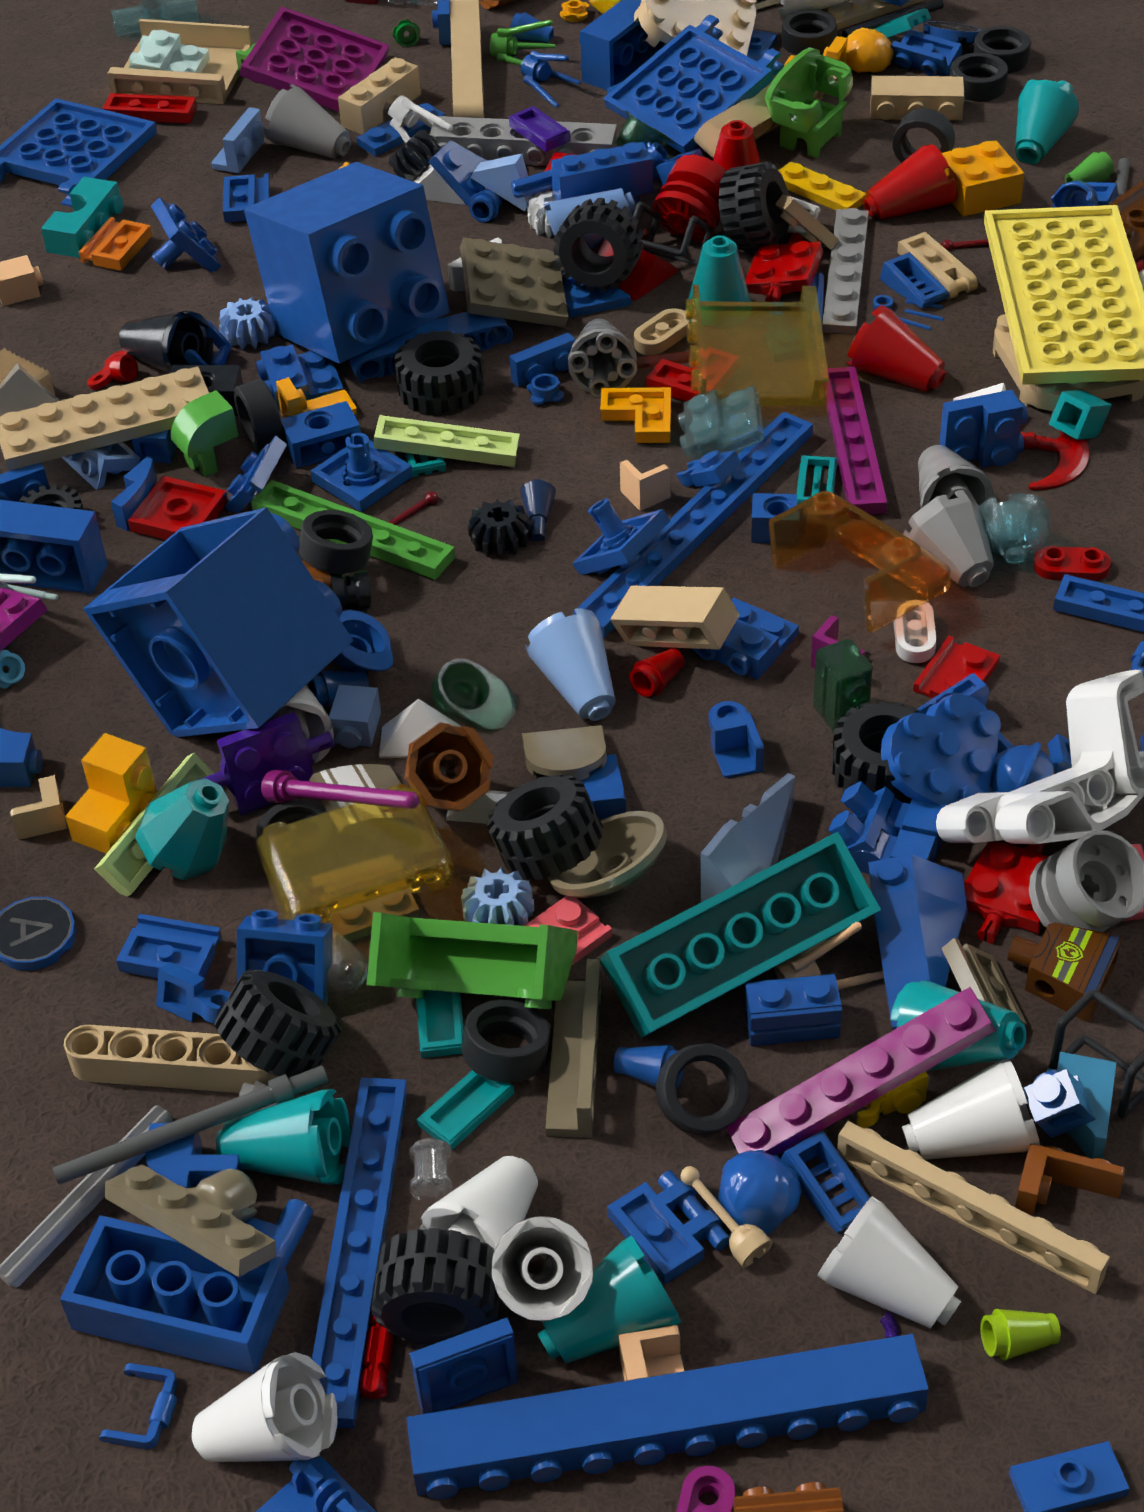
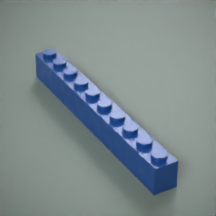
M909 1334L406 1418L417 1496L427 1495L431 1499L442 1500L453 1497L458 1493V1489L479 1486L485 1491H496L507 1487L511 1480L529 1477L536 1482H550L559 1478L564 1471L583 1468V1471L586 1473L598 1474L608 1471L613 1467L614 1463L634 1460L639 1465H652L663 1460L666 1454L686 1451V1454L689 1456L699 1457L712 1453L716 1446L737 1443L741 1448H753L765 1443L768 1437L788 1434V1437L791 1439L801 1440L815 1435L818 1429L839 1426V1429L843 1431H855L865 1427L870 1420L888 1417L892 1422L903 1423L913 1420L920 1412L926 1411L929 1388L914 1336Z

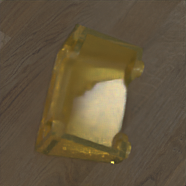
M397 784L388 788L389 790L416 793L419 796V804L414 809L354 803L294 823L277 822L265 827L262 830L263 835L257 840V850L281 918L294 920L300 914H316L321 917V921L324 923L330 921L331 913L410 888L411 894L420 891L421 884H426L431 893L450 887L454 870L452 859L423 800L415 788L407 787L406 784Z

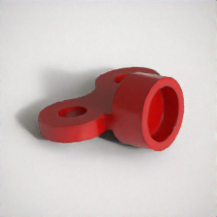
M126 351L116 352L105 360V366L101 371L89 378L87 385L92 390H99L108 385L112 379L119 383L134 381L138 375L137 361Z

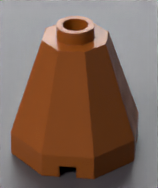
M440 722L409 744L404 778L419 796L424 806L459 812L489 791L491 780L489 779V772L493 766L494 756L474 728L457 727Z

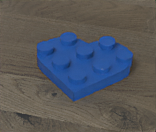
M961 693L944 697L937 704L930 706L926 714L912 713L902 717L897 723L891 724L887 728L882 739L881 759L882 761L888 760L890 772L896 779L891 781V783L904 795L915 801L936 805H949L977 793H988L997 754V733L1001 727L1000 718L994 711L987 710L976 698Z

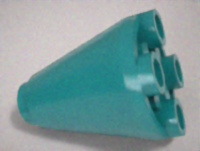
M1032 79L1025 84L1018 101L1015 142L1016 158L1020 162L1037 164L1077 119L1080 104L1073 93V86L1069 82L1063 80L1056 82Z

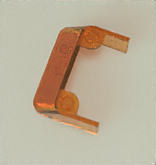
M819 492L769 520L773 567L777 570L834 539L848 550L881 569L864 579L867 631L870 633H874L941 595L951 586V569L946 563L915 541L832 492Z

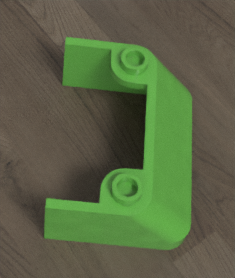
M373 912L367 985L397 987V997L423 999V990L525 998L524 1007L551 1009L552 1000H562L577 950L578 931L539 924V927L411 918Z

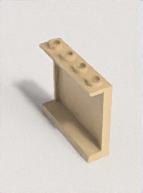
M140 19L141 36H149L152 30H165L170 33L180 34L181 44L194 45L209 49L210 59L202 73L134 69L129 66L130 58L124 68L110 67L107 72L111 93L196 97L198 103L224 104L239 77L235 52L238 50L246 51L252 46L250 26ZM140 41L133 52L138 53L140 51Z

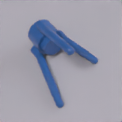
M533 50L521 63V73L524 76L523 82L532 86L554 107H559V104L537 82L540 80L546 81L552 76L574 84H581L580 80L552 70L548 61H568L569 57L567 55L539 53Z

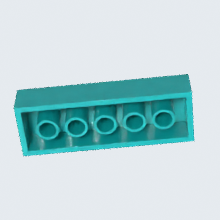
M836 832L607 951L599 959L635 1030L642 1038L836 935L855 922L868 918L880 911L881 908L839 832Z

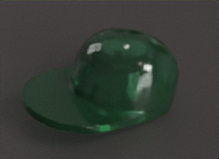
M468 659L448 661L433 678L431 685L432 700L436 708L448 717L464 718L478 728L494 731L505 727L515 715L516 701L508 685L475 662Z

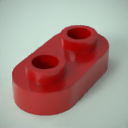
M1048 546L1039 549L1035 553L1033 569L1040 577L1049 580H1062L1064 574L1091 581H1100L1108 576L1111 559L1107 553L1095 547Z

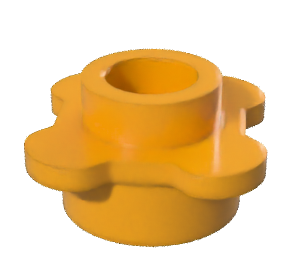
M569 0L561 5L563 11L560 12V17L568 22H580L588 16L586 10L589 9V4L587 2Z

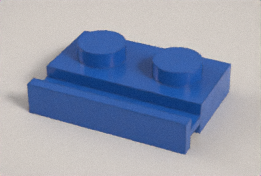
M269 173L264 174V178H255V174L224 177V222L247 221L244 208L270 198Z
M275 436L270 445L267 444L258 454L252 451L245 458L240 466V469L244 471L243 474H239L227 489L231 496L224 506L230 512L239 513L254 499L257 492L260 493L263 490L287 445L285 442Z
M139 914L137 918L138 924L136 928H132L116 960L119 972L158 978V969L171 962L205 978L216 954L215 948L223 939L220 927Z

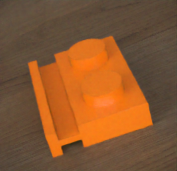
M110 217L79 251L80 260L82 263L90 260L93 261V265L122 271L152 237L151 226L128 220H122L119 223L115 222L114 217Z

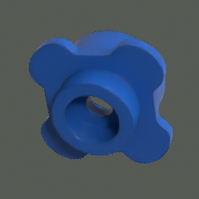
M539 374L535 376L527 385V391L532 394L530 398L531 403L542 405L544 402L562 401L564 399V392L559 389L561 385L558 378L552 374Z

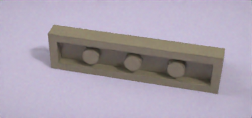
M587 959L585 981L567 980L562 1000L555 1002L545 1127L546 1136L592 1138L602 993L600 959Z

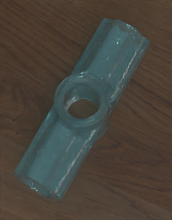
M143 0L138 6L111 10L116 36L141 32L139 26L140 19L180 22L200 21L196 0Z

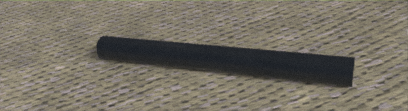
M931 0L842 31V36L847 38L853 31L862 27L876 29L891 20L923 8L928 9L930 13L942 9L944 4L942 0Z

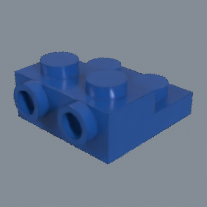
M293 345L278 346L270 350L261 351V360L256 361L259 379H262L269 387L278 410H280L276 381L289 377L296 390L301 389L303 391L306 401L343 390L333 361L313 351L297 355Z
M1012 389L943 403L939 445L946 446L968 462L977 459L982 467L992 465L1004 466L1009 462L1016 461L1017 453L1024 451V439L1020 432V426L1028 422L1027 408L1024 403H1020Z
M733 597L731 601L740 616L720 650L692 648V650L704 660H715L729 666L738 675L747 674L755 679H759L799 634V625Z
M263 909L252 912L251 916H246L237 928V982L242 973L247 970L267 971L297 982L328 1004V971L332 966L333 924L321 923V917L316 914H300L294 920L278 919V913L273 910Z

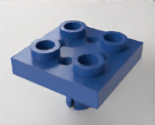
M159 197L151 207L169 240L152 254L153 259L163 269L167 270L183 252H186L209 272L217 271L221 267L215 255L218 250L205 238L208 235L206 230L197 221L190 223L185 219L187 217L177 204L172 203L169 205Z
M363 433L351 434V438L347 437L345 440L347 447L311 470L313 483L360 512L413 477L412 465L387 450L375 449L374 443Z
M608 498L600 500L588 509V513L593 517L603 534L572 564L581 575L596 572L599 575L618 565L621 568H626L640 558L639 552L644 547L650 546L660 539V531L670 522V519L665 511L661 509L621 521L610 504V500Z

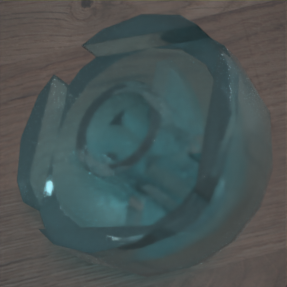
M1008 494L1009 501L996 503V497L979 505L993 557L1005 559L1006 562L1012 564L1021 563L1035 554L1046 543L1050 534L1049 508H1046V502L1043 498L1032 494Z

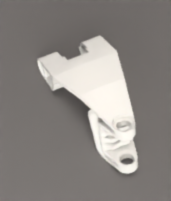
M1142 670L1115 673L1074 687L1066 700L1072 768L1010 792L977 793L946 805L940 810L936 820L937 832L942 840L948 843H981L1005 840L1011 844L1057 842L1080 839L1092 831H1102L1127 816L1144 796V751L1138 752L1128 706L1129 700L1144 693Z

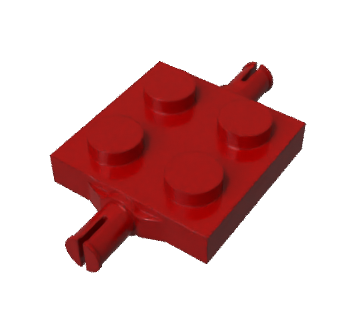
M792 233L786 245L768 244L759 247L746 277L748 292L767 295L765 299L766 306L772 308L774 305V308H776L783 294L809 291L823 255L821 241H803L801 234L795 233L794 236V233Z
M999 841L987 842L964 883L968 910L978 913L985 919L981 929L977 932L978 939L985 941L987 937V943L993 944L1002 926L1019 927L1035 933L1040 932L1043 924L1033 910L1029 895L1030 876L1036 865L1049 857L1042 854L1048 843L1027 844L1025 848H1019Z

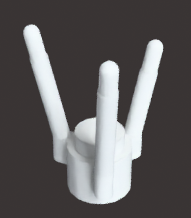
M404 95L399 96L392 103L388 114L393 118L390 125L398 131L405 143L410 137L403 126L411 128L418 120L430 128L435 123L449 131L453 129L451 124L414 104Z

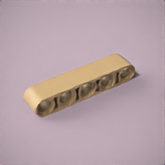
M81 1025L72 1029L64 1039V1049L74 1076L79 1080L87 1082L240 1093L244 1083L254 1085L256 1081H259L269 1086L268 1081L278 1077L259 1069L240 1057L219 1034Z

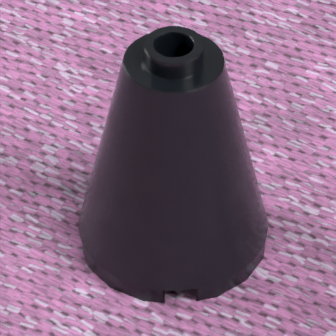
M181 311L128 321L122 326L119 334V343L123 351L170 374L169 371H171L172 365H190L184 358V354L188 349L194 350L208 365L214 346L213 338H208L206 327L210 328L208 321L201 314L193 311Z

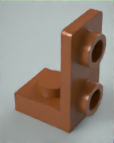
M1030 1144L1015 1208L1034 1216L1037 1203L1047 1204L1052 1182L1119 1199L1126 1169L1104 1159H1090L1064 1152L1062 1149L1054 1146Z

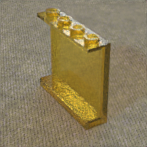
M693 285L692 299H686L685 316L686 320H692V322H688L687 340L688 343H694V345H690L689 364L690 367H696V369H692L691 388L692 391H698L699 405L825 406L829 378L816 286H802L800 302L700 301L699 285Z

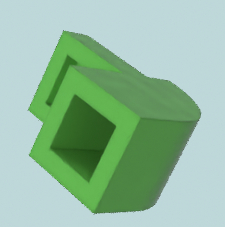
M216 390L189 402L176 416L171 429V440L184 453L188 466L192 470L198 468L205 477L218 472L213 447L238 436L233 407Z

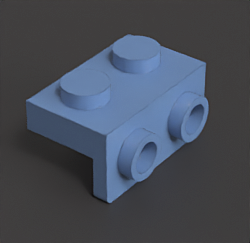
M249 107L222 139L224 147L211 162L213 169L240 173L265 142V125L261 119L260 109Z

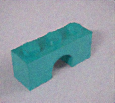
M83 177L70 192L74 212L55 211L41 228L47 253L80 258L79 251L110 217H114L115 214H120L122 211L123 198L119 193L118 183L115 181Z

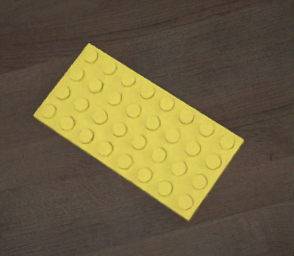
M1118 206L985 210V230L1022 385L1076 384L1079 382H1114L1125 380L1144 381V290Z

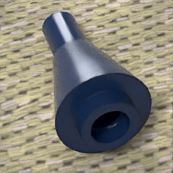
M535 479L525 483L520 489V494L531 523L530 539L531 541L545 540V523L556 496V488L545 480Z

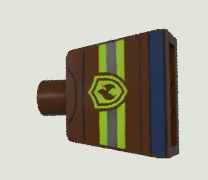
M1054 922L1048 924L1040 944L1015 936L1008 952L1007 961L1029 968L1025 986L1027 992L1067 1012L1086 992L1097 990L1103 994L1117 963L1122 937ZM1093 999L1075 1017L1090 1023L1099 1002Z

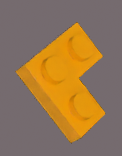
M671 387L601 388V421H635V443H670Z

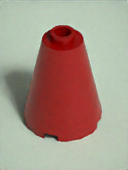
M733 120L724 125L720 131L713 161L722 166L726 171L730 168L761 163L752 127L741 120Z
M933 144L920 147L867 190L866 199L863 200L865 210L869 211L868 215L884 220L947 206L954 202L957 196L954 177L947 178L944 169L948 168L949 165L941 151Z
M884 305L877 307L871 313L876 316L875 320L870 325L864 322L856 334L847 354V357L852 360L846 362L847 365L855 367L858 371L923 392H927L930 388L938 389L947 374L943 370L945 362L890 308Z

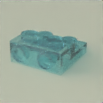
M754 386L735 391L722 399L715 389L705 394L696 395L691 400L684 402V412L678 414L679 423L686 433L680 436L682 449L687 456L692 455L695 460H700L704 455L716 450L719 453L737 452L764 440L760 398Z

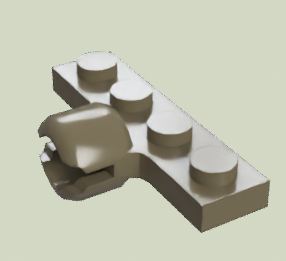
M144 1165L132 1167L126 1172L105 1181V1199L238 1277L275 1258L276 1240L256 1230L253 1226L246 1224L257 1212L254 1207H248L256 1203L257 1191L253 1182L242 1171L230 1168L222 1170L201 1180L195 1188L179 1186Z

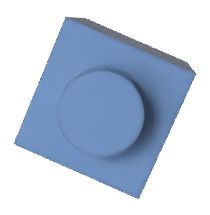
M350 685L338 686L329 715L333 726L334 744H340L346 748L372 746L381 715L378 688Z

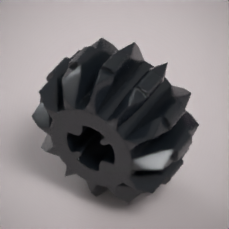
M420 130L390 157L389 164L397 176L412 181L430 165L428 161L441 147L437 144L438 141L433 135H430L426 130Z
M497 498L495 503L482 502L481 508L472 509V516L469 519L468 535L471 537L475 551L483 550L486 557L497 551L502 559L507 550L516 555L519 547H527L531 524L522 505H514L512 499L503 503Z

